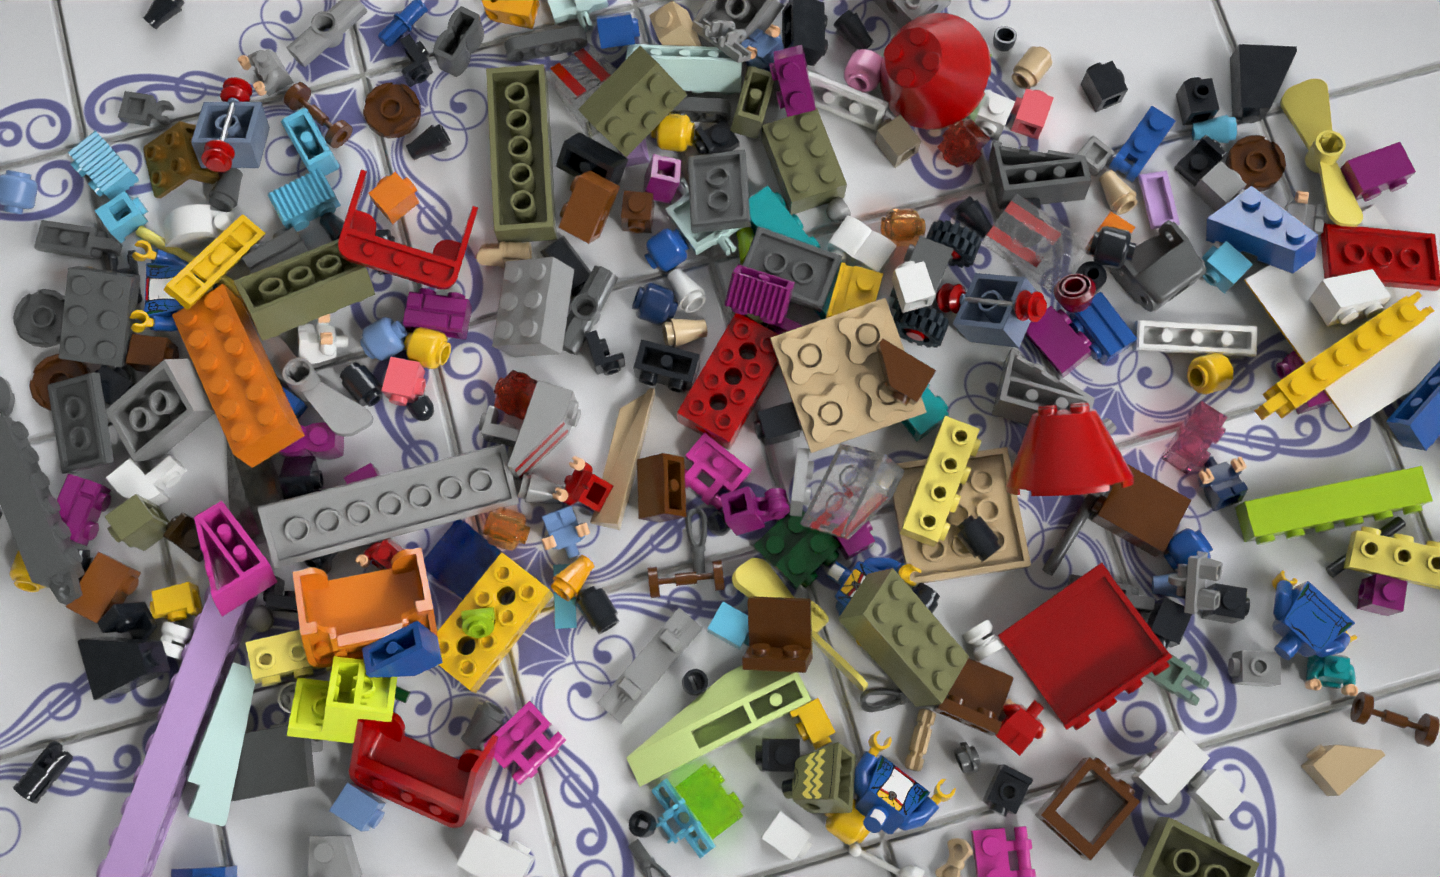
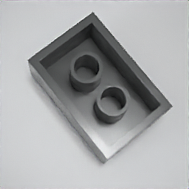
M81 266L68 268L59 349L60 359L115 367L128 365L126 359L131 336L134 334L131 326L135 323V319H130L129 317L133 311L137 310L140 275Z

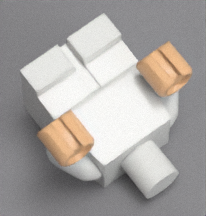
M330 314L318 318V324L298 326L297 345L299 358L306 359L310 363H320L335 358L336 348L348 347V336H336L335 327L328 325Z

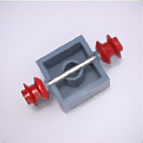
M231 77L224 81L223 89L220 93V98L223 102H203L191 141L201 168H208L214 172H225L230 168L260 167L270 127L262 102H250L253 92L252 87L241 78Z
M975 273L967 292L961 284L953 286L950 283H945L936 295L939 309L945 313L951 311L957 314L953 322L954 326L969 342L1019 348L1030 321L1038 322L1047 310V302L1043 294L1036 291L1026 277Z

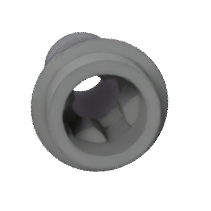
M534 473L532 475L524 474L518 498L525 499V502L561 504L560 501L553 498L552 494L557 493L555 488L560 487L564 489L565 487L559 486Z

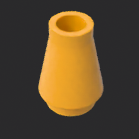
M580 555L576 561L553 577L554 582L551 584V588L566 601H570L573 597L576 598L590 572L595 567L594 563L586 556Z

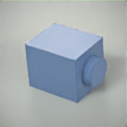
M347 783L329 811L362 832L369 831L370 828L375 829L385 814L382 809L386 803L355 783Z

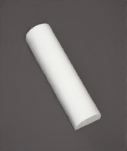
M808 70L816 107L877 131L878 126L883 121L889 102ZM774 81L772 89L781 91L779 81Z
M1137 320L1132 329V333L1137 338L1132 344L1134 351L1204 355L1219 353L1224 356L1240 357L1257 356V326Z

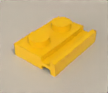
M841 262L826 318L876 301L883 273L858 266H848L846 263Z

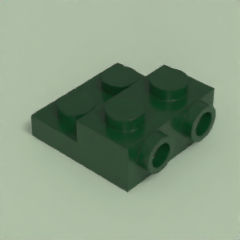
M802 510V517L791 516L789 512L753 545V548L795 591L801 585L805 589L808 588L818 577L815 572L823 564L828 568L840 556L837 550L841 544L824 527L819 531L810 529L816 522L804 510Z

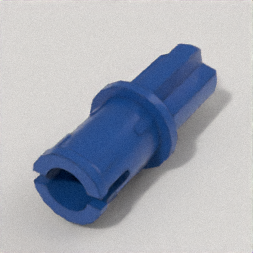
M413 0L399 14L395 13L394 19L379 33L378 38L385 46L391 47L406 31L411 32V26L428 12L425 4L421 0Z

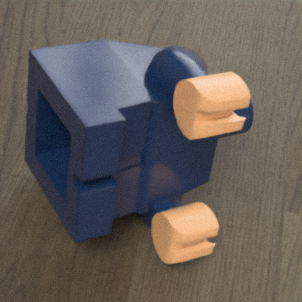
M1213 456L1205 458L1202 463L1206 469L1198 473L1199 486L1203 488L1205 497L1213 511L1241 502L1248 490L1245 482H1242L1239 477L1241 472L1247 467L1242 457H1238V460L1232 459L1230 461L1231 465L1227 461L1217 464Z

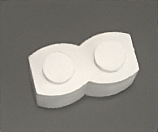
M847 215L828 242L827 250L841 255V262L882 273L894 256L897 245L880 233L872 231L861 221Z

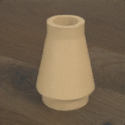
M1113 170L1107 171L1099 178L1112 211H1116L1118 215H1121L1136 206L1138 202L1135 198L1136 192L1122 181Z
M669 319V322H664L662 324V333L665 345H672L676 348L699 338L707 337L705 320Z

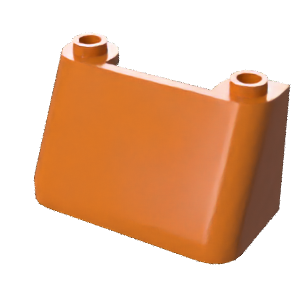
M422 548L399 551L392 558V568L339 579L328 580L326 572L315 567L292 572L300 634L308 663L311 666L318 668L330 667L333 664L334 656L364 660L363 647L415 621H419L437 635Z

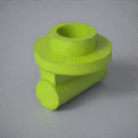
M494 607L461 612L462 630L466 635L482 638L493 632L495 620Z

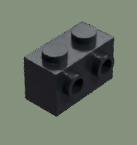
M789 0L782 10V42L784 49L802 45L806 63L810 66H815L819 59L825 56L828 49V40L825 39L828 18L825 15L824 2L816 0Z
M578 132L564 141L555 167L574 177L592 171L618 185L628 158Z
M641 339L633 366L636 378H639V382L656 386V383L667 385L668 389L673 392L685 393V390L690 391L696 381L700 368V354Z

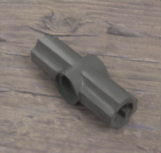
M594 266L580 294L572 301V309L566 322L563 351L578 355L586 340L585 333H589L593 325L599 321L600 312L618 280V277L610 270L602 266ZM589 305L594 308L589 315L583 316L579 314V310L583 306Z

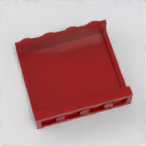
M1102 562L998 635L1059 717L1066 730L1072 726L1075 730H1078L1091 721L1088 716L1098 708L1101 712H1104L1117 703L1114 697L1124 690L1127 694L1137 690L1144 684L1141 680L1143 677L1151 672L1154 676L1160 674L1170 666L1167 661L1172 658V655L1166 650Z

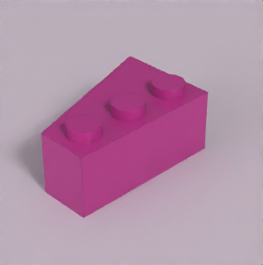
M223 501L218 502L194 517L205 560V569L210 582L212 599L222 617L277 583L270 563Z

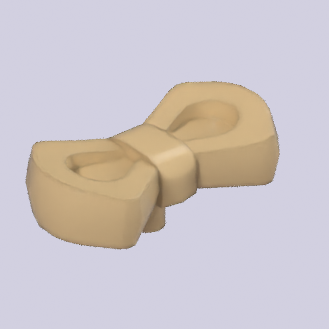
M954 838L947 842L950 856L946 864L935 871L937 877H960V870L965 867L964 861L973 853L971 846L966 840Z

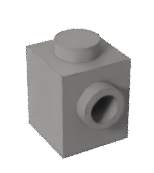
M1220 161L1198 182L1192 191L1216 212L1237 197L1247 184L1236 171L1231 170Z
M1249 650L1232 653V657L1228 662V672L1232 676V684L1264 687L1280 685V656L1276 652Z

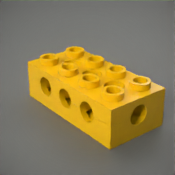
M501 552L437 631L443 662L439 666L470 691L476 693L554 594ZM510 591L515 592L514 601L509 605H503L502 597L504 594ZM494 607L495 624L494 630L490 635L474 638L463 632L462 611ZM469 640H474V651L469 655H464V644Z

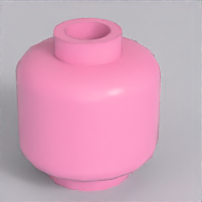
M868 49L853 52L844 70V79L849 87L862 92L874 90L880 82L881 56Z

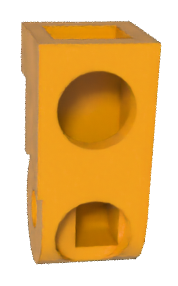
M482 0L486 15L490 20L533 29L540 5L538 0Z

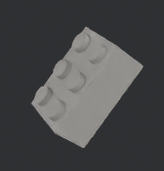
M554 257L506 261L492 346L513 357L562 354L574 269Z
M164 359L106 409L108 417L134 462L160 459L215 413L190 359Z

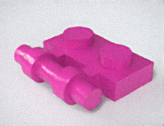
M703 433L685 455V458L693 464L689 470L685 469V488L688 489L690 487L702 497L701 501L708 506L710 504L720 511L722 503L718 494L722 488L728 492L737 490L749 476L752 469L706 433ZM702 471L714 480L710 487L697 478Z
M531 701L526 703L494 734L498 736L494 758L504 769L513 761L520 766L512 775V778L519 785L528 777L533 778L539 772L537 768L549 757L553 758L560 752L558 748L566 741L559 731L550 739L543 734L552 724ZM536 741L541 748L528 760L522 753Z
M1027 826L1014 827L1015 840L1006 841L1005 828L972 830L976 877H1036L1035 869H1032L1029 849H1032V841L1028 839ZM1017 850L1019 870H1010L1008 851Z

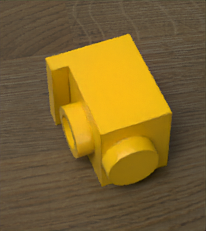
M185 582L151 591L153 601H150V611L154 619L162 617L168 619V622H176L186 619L187 614L197 616L199 613H202L203 607L199 586L193 583Z
M819 698L789 713L791 720L796 717L799 720V723L795 724L803 742L809 740L815 750L832 742L829 736L836 732Z

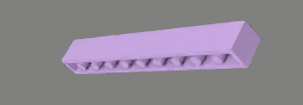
M210 585L208 586L204 596L206 603L202 613H199L194 620L192 639L190 643L185 645L182 651L181 660L183 662L179 672L171 679L169 685L171 693L167 703H164L159 710L157 729L155 734H152L146 743V757L143 764L137 768L134 774V788L131 795L125 799L122 805L121 814L123 816L119 826L113 830L109 838V846L111 847L106 859L100 863L96 877H151L187 784L186 778L222 684L227 678L247 626L246 621L253 611L258 595L222 617L212 599Z

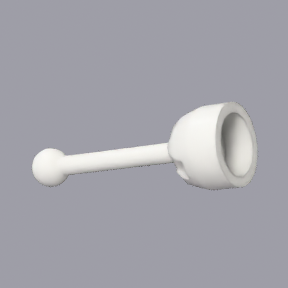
M853 843L849 847V853L852 856H861L898 875V877H923L925 871L916 866L909 865L899 869L863 851L857 843Z

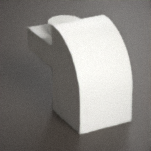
M206 204L187 205L176 208L163 219L165 247L195 250L203 241L213 242L234 222V213L210 210V205Z
M170 455L150 472L137 461L134 462L132 458H129L108 475L106 479L120 495L127 499L138 494L156 505H161L170 500L164 489L176 485L181 480V475L187 469L180 461Z

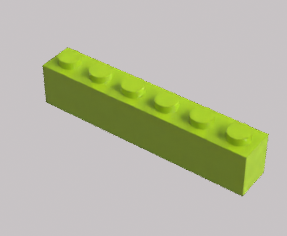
M1418 466L1244 501L1237 505L1235 510L1244 542L1255 540L1257 545L1276 541L1274 536L1285 534L1286 539L1305 535L1304 530L1314 528L1316 533L1335 529L1334 524L1344 522L1345 527H1351L1364 523L1363 518L1373 517L1374 521L1394 517L1393 512L1403 511L1404 515L1415 514L1423 511L1422 506L1432 502L1433 499L1423 467Z

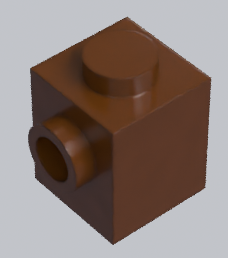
M624 190L621 211L623 231L652 233L655 209L653 193Z
M132 334L126 363L136 371L150 372L164 359H179L178 346L168 338Z

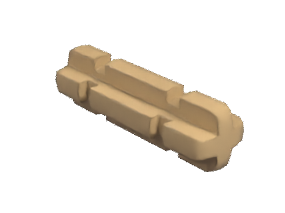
M920 709L916 719L918 725L914 727L908 749L911 752L910 755H907L905 761L907 769L917 772L922 770L924 763L922 757L926 755L932 733L930 726L934 725L936 713L931 710Z

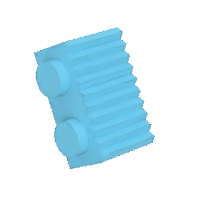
M303 108L282 119L283 127L309 172L320 168L326 176L339 169L340 165L308 109Z
M96 130L68 151L74 159L70 163L72 167L82 177L87 174L92 179L88 185L99 197L105 194L112 200L125 190H129L131 186H134L139 181V178Z
M320 168L268 193V197L282 224L287 229L294 227L296 231L305 229L309 226L310 221L322 217L327 212L334 213L336 208L341 206Z

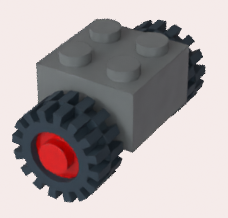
M942 220L934 221L926 238L919 236L916 246L913 244L909 245L903 263L914 261L916 264L924 261L936 294L947 264L949 263L950 266L956 264L961 268L963 266L970 267L974 263L982 241H980V236H976V232L969 231L970 228L966 226L960 227L959 223L955 222V224H952L951 221L947 220L945 223ZM893 286L890 297L895 298L892 308L896 309L893 320L898 334H900L899 337L908 339L910 343L915 342L918 346L925 345L927 348H931V346L934 348L940 347L949 326L948 318H945L942 313H936L937 310L934 308L930 309V306L902 313Z

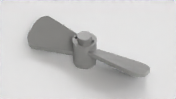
M253 324L278 380L286 383L296 397L302 401H309L333 433L343 437L354 436L372 425L373 416L368 409L322 383L311 363L306 359L297 358L279 335L262 341Z

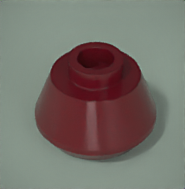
M1069 274L1059 280L1054 287L1055 299L1066 311L1073 313L1087 309L1096 293L1094 281L1082 274Z

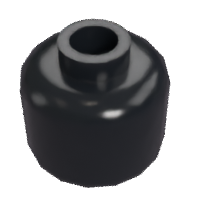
M1104 226L1100 232L1095 231L1089 255H1093V260L1098 265L1120 269L1124 265L1125 260L1132 261L1136 243L1130 242L1131 233L1129 231Z

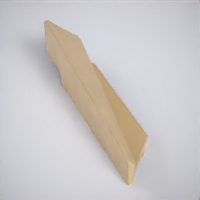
M654 388L648 389L645 394L619 410L602 477L603 480L614 487L608 498H606L600 513L594 511L590 521L591 524L616 530L621 529L637 470V459L640 458L655 398Z

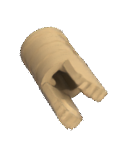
M501 241L500 243H484L479 248L475 259L481 265L505 268L506 261L532 259L531 242Z

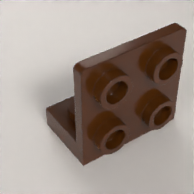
M749 597L747 601L749 647L742 657L743 670L806 673L813 659L811 600L807 598Z
M968 658L942 704L935 705L933 711L990 736L997 735L1002 724L998 719L1014 678Z

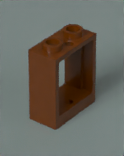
M1091 757L1083 758L1035 814L1039 820L1083 860L1090 861L1140 803L1133 796L1135 790L1121 779L1119 781L1115 780L1109 774L1111 769L1097 757L1094 760ZM1088 772H1091L1124 802L1091 842L1056 812L1058 807Z

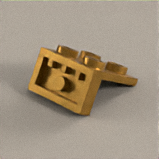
M179 121L143 147L155 198L161 199L189 179L212 185L220 179L218 172L208 168H201L191 143L196 125Z

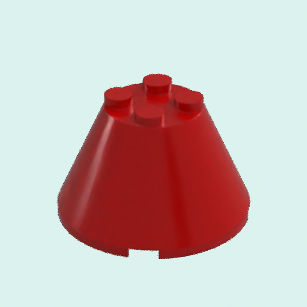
M932 13L920 16L904 25L892 37L884 50L879 82L883 99L889 102L888 108L896 117L901 115L910 126L926 130H937L955 125L970 115L985 95L984 91L988 78L991 76L989 48L977 28L959 16L948 13Z
M1089 402L1071 403L1070 409L1057 410V405L1038 406V413L1032 414L1006 483V492L1020 495V489L1031 491V496H1068L1110 491L1109 485L1119 482L1121 483V488L1133 485L1134 475L1097 410L1090 409Z

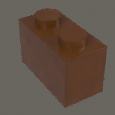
M661 453L637 459L638 519L661 523L685 518L684 457Z

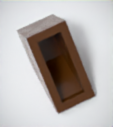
M882 338L876 348L886 388L892 392L891 398L905 406L908 403L914 405L920 399L936 370Z

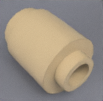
M1041 46L1030 47L1013 68L1014 73L1011 76L1013 82L1025 90L1026 88L1030 89L1036 86L1053 64L1050 52Z

